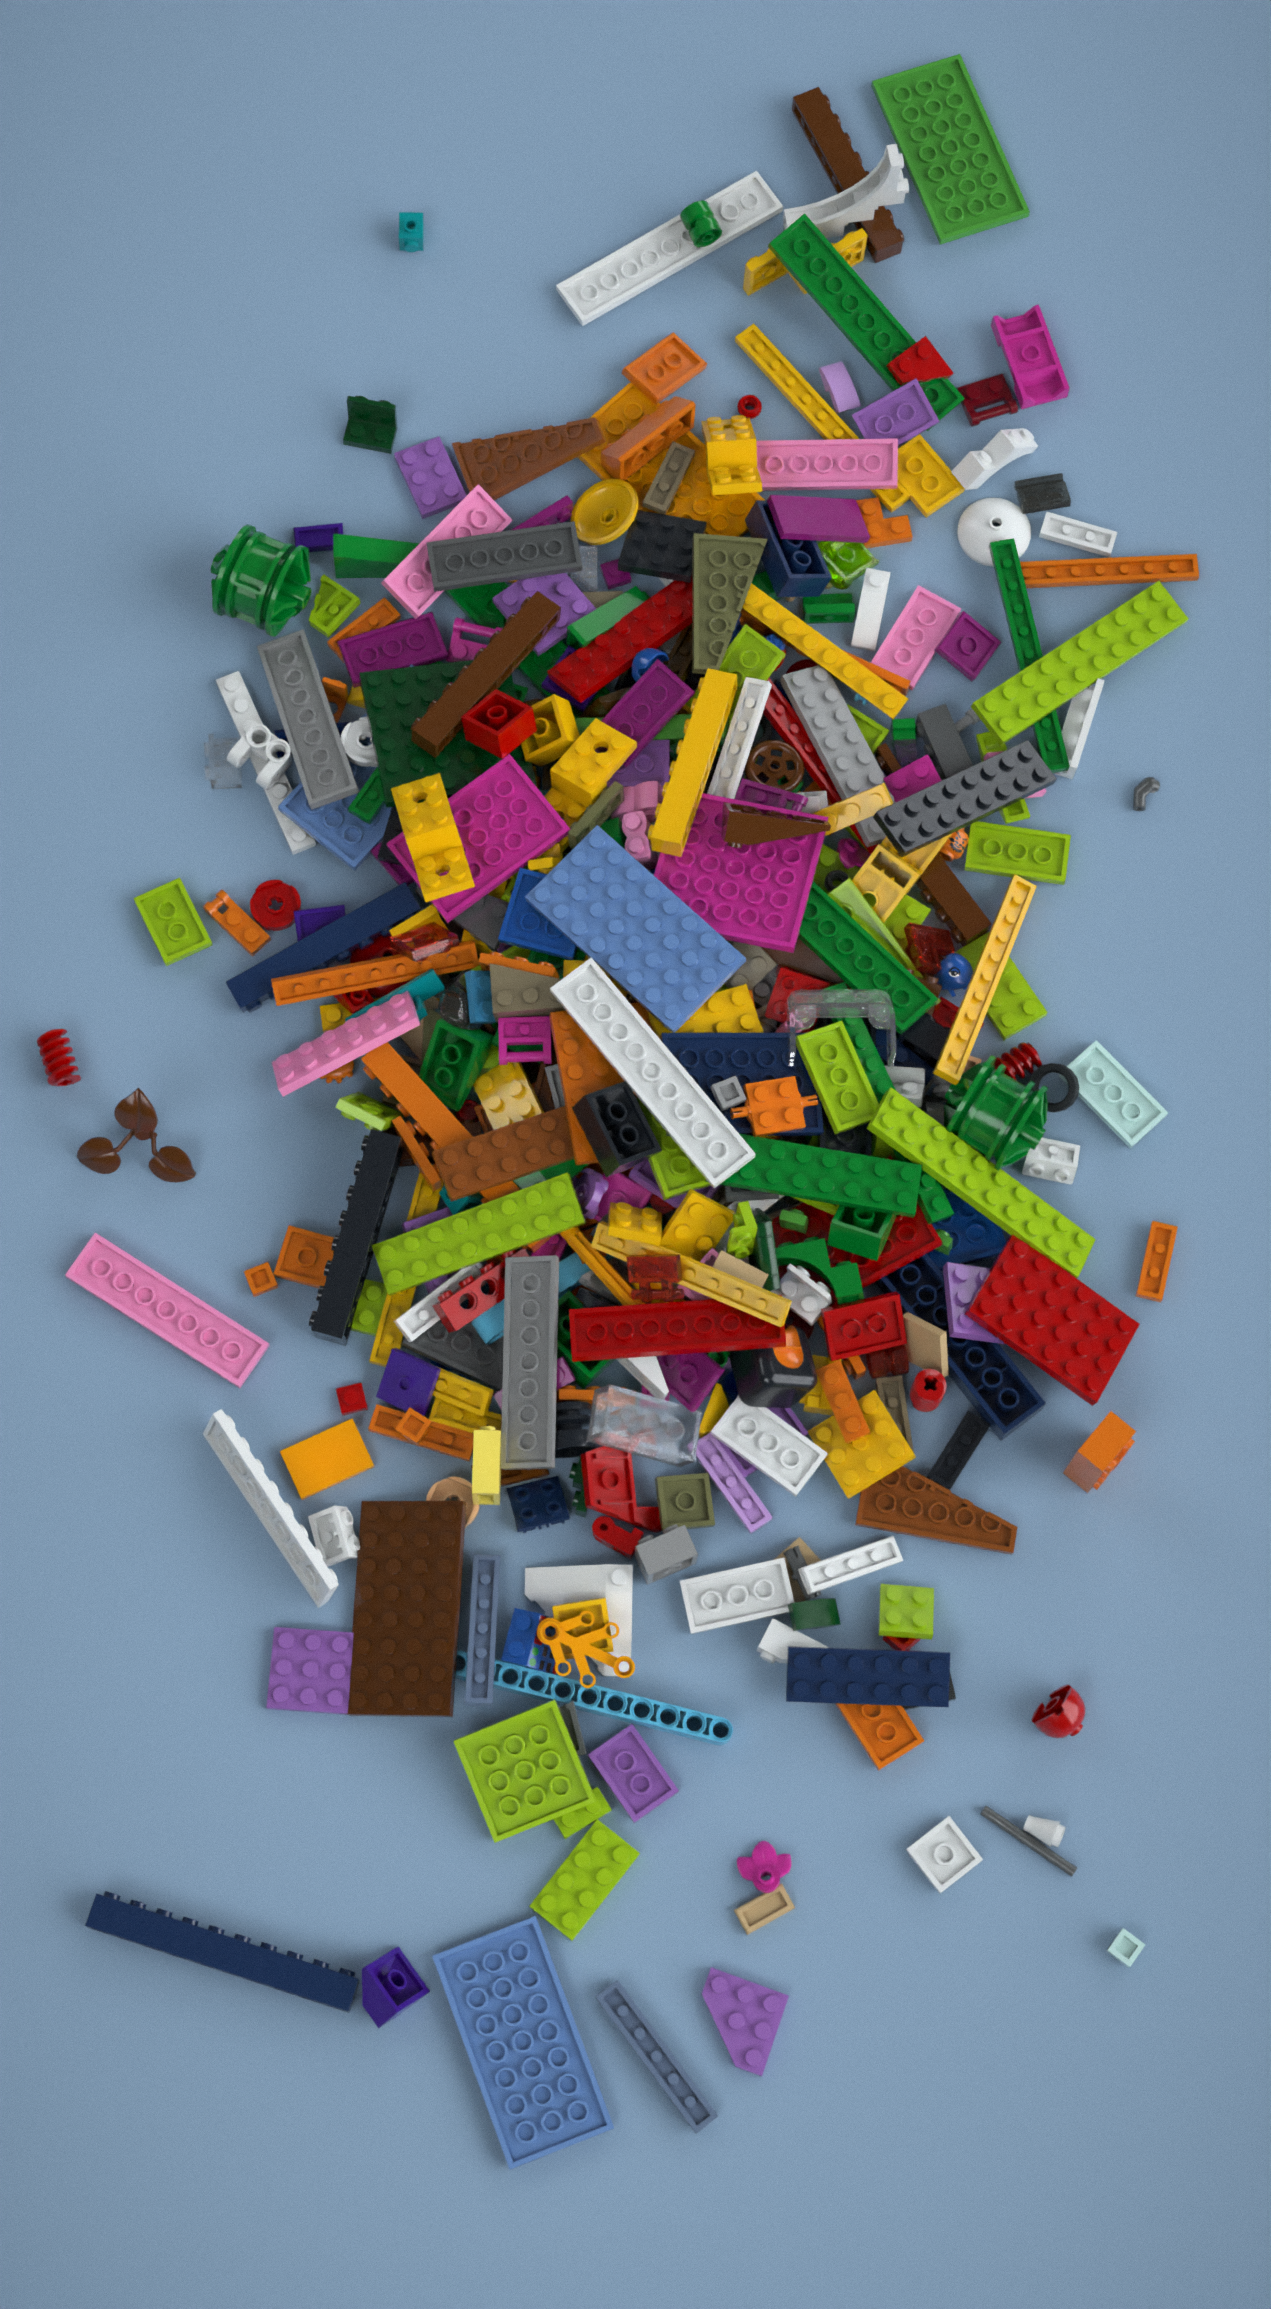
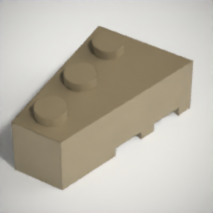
M490 963L492 1007L496 1022H498V1018L549 1016L551 1012L566 1011L550 992V988L562 979Z

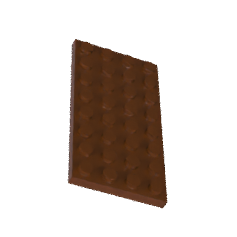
M465 1501L361 1502L359 1530L361 1548L358 1550L352 1628V1633L354 1634L349 1703L346 1715L453 1717L466 1518Z

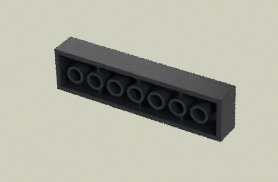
M371 1129L369 1136L365 1135L361 1145V1150L363 1151L362 1161L357 1160L354 1169L356 1181L354 1186H349L346 1196L348 1208L347 1211L342 1210L339 1219L341 1232L339 1236L335 1235L332 1242L333 1259L332 1261L328 1260L325 1266V1286L320 1285L316 1297V1301H319L317 1311H312L309 1320V1326H311V1331L316 1338L344 1346L348 1342L357 1304L373 1257L372 1245L377 1243L404 1150L401 1137Z

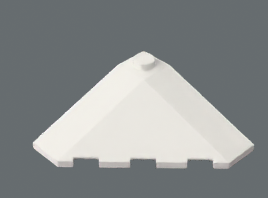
M602 1564L525 1568V1596L531 1602L535 1600L545 1611L544 1615L553 1618L552 1605L605 1597L609 1622H614L619 1627L618 1636L612 1639L614 1652L608 1653L617 1658L620 1656L631 1658L633 1565ZM610 1625L612 1636L616 1633V1627ZM590 1657L598 1665L597 1670L604 1677H618L612 1667ZM623 1661L619 1664L621 1672H626L629 1669L627 1662Z

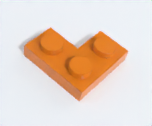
M879 497L856 500L870 536L867 543H862L864 549L912 541L913 536L908 515L884 519Z

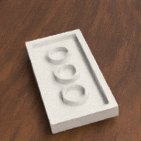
M739 1395L710 1432L711 1435L795 1497L828 1455L827 1452L766 1407L747 1406L741 1401Z
M785 1558L680 1581L691 1634L789 1613L788 1605L795 1603Z

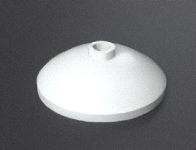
M985 498L974 502L966 508L960 517L957 535L961 548L972 560L982 565L994 567L989 549L990 542L1014 538L1020 558L1028 548L1031 539V526L1026 514L1016 504L1002 498ZM997 522L1000 526L996 527L992 523Z

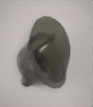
M450 985L448 991L442 993L438 1005L433 1006L435 1012L455 1027L476 1030L483 1025L470 1024L467 993L456 985Z

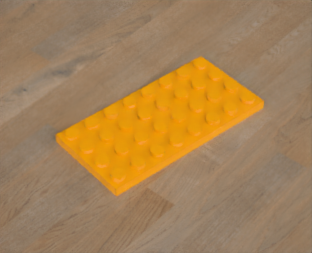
M631 382L628 383L590 417H595L599 421L607 442L577 458L602 481L614 479L601 466V451L607 444H613L619 440L624 431L627 429L632 430L645 415L654 413L660 403L655 405ZM689 431L677 440L676 443L695 450V456L666 515L707 522L705 534L743 537L749 531L745 518L756 500L765 499L757 492L712 495L706 470L705 444ZM670 446L626 480L637 493L638 510L657 513L643 507V500Z

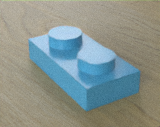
M470 970L465 972L470 1024L495 1023L490 971Z

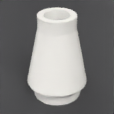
M1028 1815L1023 1828L1024 1831L1029 1832L1049 1847L1052 1845L1059 1847L1066 1829L1065 1826L1060 1825V1821L1033 1817L1031 1815Z

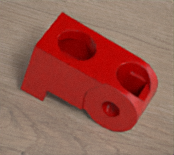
M607 1516L596 1518L592 1525L593 1536L598 1542L630 1560L635 1553V1546L639 1545L638 1541L644 1538L643 1531L634 1527L633 1531L629 1533L616 1526L614 1521Z

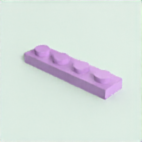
M708 1433L689 1447L750 1534L773 1519L762 1501L713 1435Z

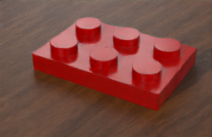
M897 1291L821 1309L828 1357L831 1361L907 1344L900 1294Z

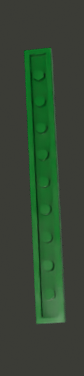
M1012 538L990 542L989 549L1020 672L1042 658L1043 655L1015 540ZM1055 709L1032 725L1039 755L1052 773L1068 771L1070 766Z
M845 982L822 989L819 994L833 1024L843 1021L876 1099L880 1104L885 1092L889 1088L896 1089ZM892 1148L898 1161L913 1163ZM921 1170L917 1202L928 1225L951 1217L954 1212L940 1182Z

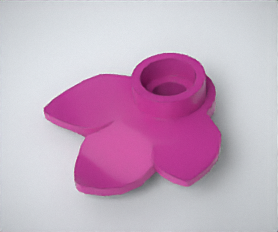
M842 838L838 842L837 853H839V859L847 869L853 868L855 865L861 868L871 855L851 838Z
M761 1841L755 1846L752 1857H738L737 1868L742 1878L752 1881L755 1888L763 1893L773 1892L778 1887L780 1878L788 1874L792 1866L790 1854L777 1855L774 1847L766 1841ZM764 1876H771L769 1880L761 1879Z

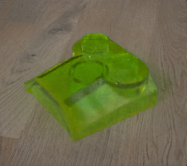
M822 541L817 544L832 577L829 582L837 589L849 588L854 580L865 574L866 568L872 569L880 562L862 543Z

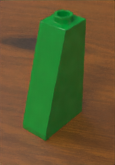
M333 534V558L336 578H386L419 543Z
M634 586L567 627V647L570 646L575 650H578L580 647H586L598 635L610 630L616 622L648 600L650 596L645 591L641 592Z

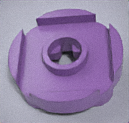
M586 1168L580 1171L584 1173L580 1178L574 1177L572 1179V1183L584 1218L593 1219L598 1213V1205L601 1198L608 1189V1181L603 1179L601 1173Z

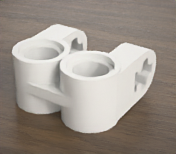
M255 724L248 728L227 756V761L236 768L241 767L252 754L260 756L267 761V765L256 779V783L265 790H269L279 780L293 761L289 744L272 734L267 726L263 724ZM260 736L266 738L265 741L260 744H256L253 742L257 737ZM278 751L285 752L282 758L273 757Z

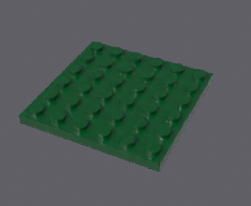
M474 660L359 673V681L386 808L396 807L391 788L440 773L447 798H450L502 760L500 757L467 741L463 728L436 758L411 741V726L418 717L422 718L427 713L430 703L435 699L438 701L443 695L445 687L450 682L454 683L458 679L461 669L465 665L469 666ZM511 674L497 690L517 699ZM520 744L509 754L537 787L532 762L525 760ZM421 799L417 803L424 802L426 799Z

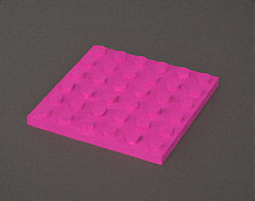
M703 793L682 857L660 852L654 876L725 940L794 953L826 831L753 845L743 844L742 848L731 847L721 837L723 802L757 807V810L762 811L763 814H767V811L771 810L780 811V813L786 814L789 819H792V815H800L828 821V817Z

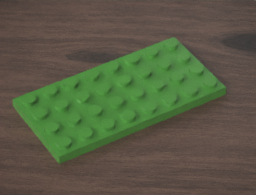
M960 54L872 81L871 87L900 153L903 154L906 168L940 245L1029 217L1030 211Z

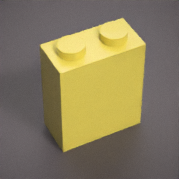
M482 1426L480 1430H474L473 1505H500L501 1430H496L492 1426Z

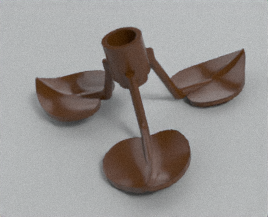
M137 1088L133 1093L121 1100L115 1108L114 1116L117 1122L122 1127L131 1129L122 1142L113 1148L112 1142L109 1139L95 1137L84 1142L77 1152V1158L83 1165L97 1173L110 1174L115 1172L121 1164V1158L117 1152L135 1135L139 1140L151 1139L152 1154L155 1157L149 1161V1168L161 1180L177 1183L190 1180L196 1175L190 1158L180 1148L164 1146L159 1152L157 1151V1133L154 1131L158 1124V1117L151 1102L140 1088Z

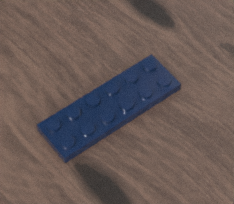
M787 1647L786 1702L949 1707L950 1652Z

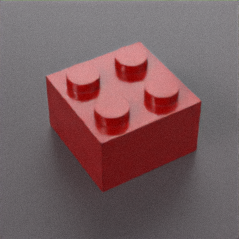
M497 689L461 716L466 740L501 759L537 731L533 707Z

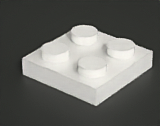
M950 1816L906 1849L907 1853L939 1894L983 1860Z

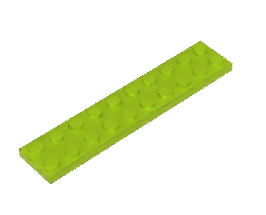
M1157 581L973 702L970 707L1001 746L1095 684L1098 678H1104L1185 624L1189 618L1161 582Z
M892 1087L885 1092L867 1126L869 1131L914 1164L922 1165L923 1171L1008 1234L1016 1236L1075 1278L1079 1277L1096 1240L1002 1169L999 1171L995 1169L994 1163L988 1161L982 1154L955 1134L949 1133L943 1125Z

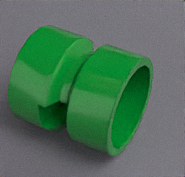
M703 200L688 205L680 214L685 228L689 230V236L693 244L699 248L711 245L722 235V229L718 221L713 218V211L708 202Z

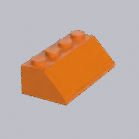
M674 396L669 401H663L654 413L645 415L632 430L627 429L622 433L619 440L613 444L609 443L601 451V466L614 479L626 481L671 446L673 441L676 442L694 428L696 404L691 400Z

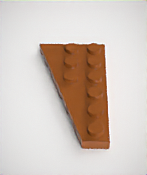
M593 417L567 422L566 425L555 427L549 425L538 430L527 429L495 435L494 438L472 439V442L452 443L469 492L479 484L493 500H496L607 441L599 421Z
M901 1466L860 1492L855 1522L856 1526L1010 1555L1014 1553L1018 1528L904 1466Z

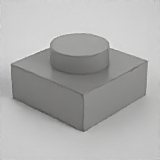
M736 1076L713 1084L710 1088L721 1111L744 1103L747 1099Z

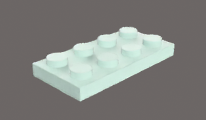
M1097 1040L1067 1066L1078 1078V1096L1130 1149L1168 1114ZM1059 1074V1077L1068 1085L1065 1077Z

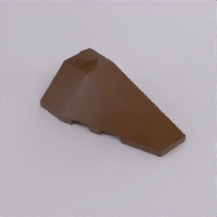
M723 802L721 837L731 847L742 848L743 844H759L830 831L831 825L826 820L800 815H792V819H789L786 814L780 813V811L771 810L767 811V814H763L762 811L757 810V807Z

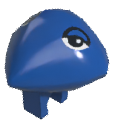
M950 953L940 961L933 977L939 979L938 983L942 984L941 990H948L951 996L954 997L956 996L954 990L967 989L973 969L965 957L957 953Z

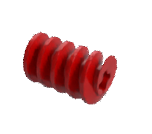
M65 1029L48 1031L42 1034L36 1041L38 1047H40L39 1053L43 1057L42 1063L46 1066L44 1070L46 1075H48L47 1081L52 1086H68L81 1080L80 1075H72L78 1071V1067L70 1066L76 1059L74 1056H67L73 1052L72 1047H64L70 1043L68 1037H61L67 1033Z
M1021 1042L1018 1048L1013 1047L1009 1053H1002L1001 1059L996 1057L994 1063L996 1070L1000 1064L1005 1065L1004 1074L1015 1080V1075H1018L1021 1079L1025 1078V1069L1030 1074H1033L1032 1065H1035L1037 1068L1042 1066L1036 1049L1029 1042L1027 1044Z
M924 1369L915 1377L909 1394L913 1407L918 1411L931 1412L940 1405L947 1385L944 1376L939 1371Z

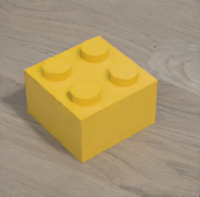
M555 694L531 706L533 707L537 731L521 743L525 760L540 767L562 757L580 736L569 700Z

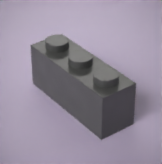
M946 704L918 713L915 732L918 738L922 737L925 744L923 746L925 755H929L941 780H945L973 766Z

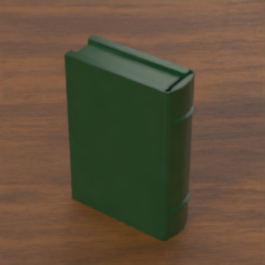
M755 1208L752 1213L757 1225V1232L752 1255L748 1256L749 1265L768 1274L762 1288L772 1291L781 1288L772 1220L760 1208Z

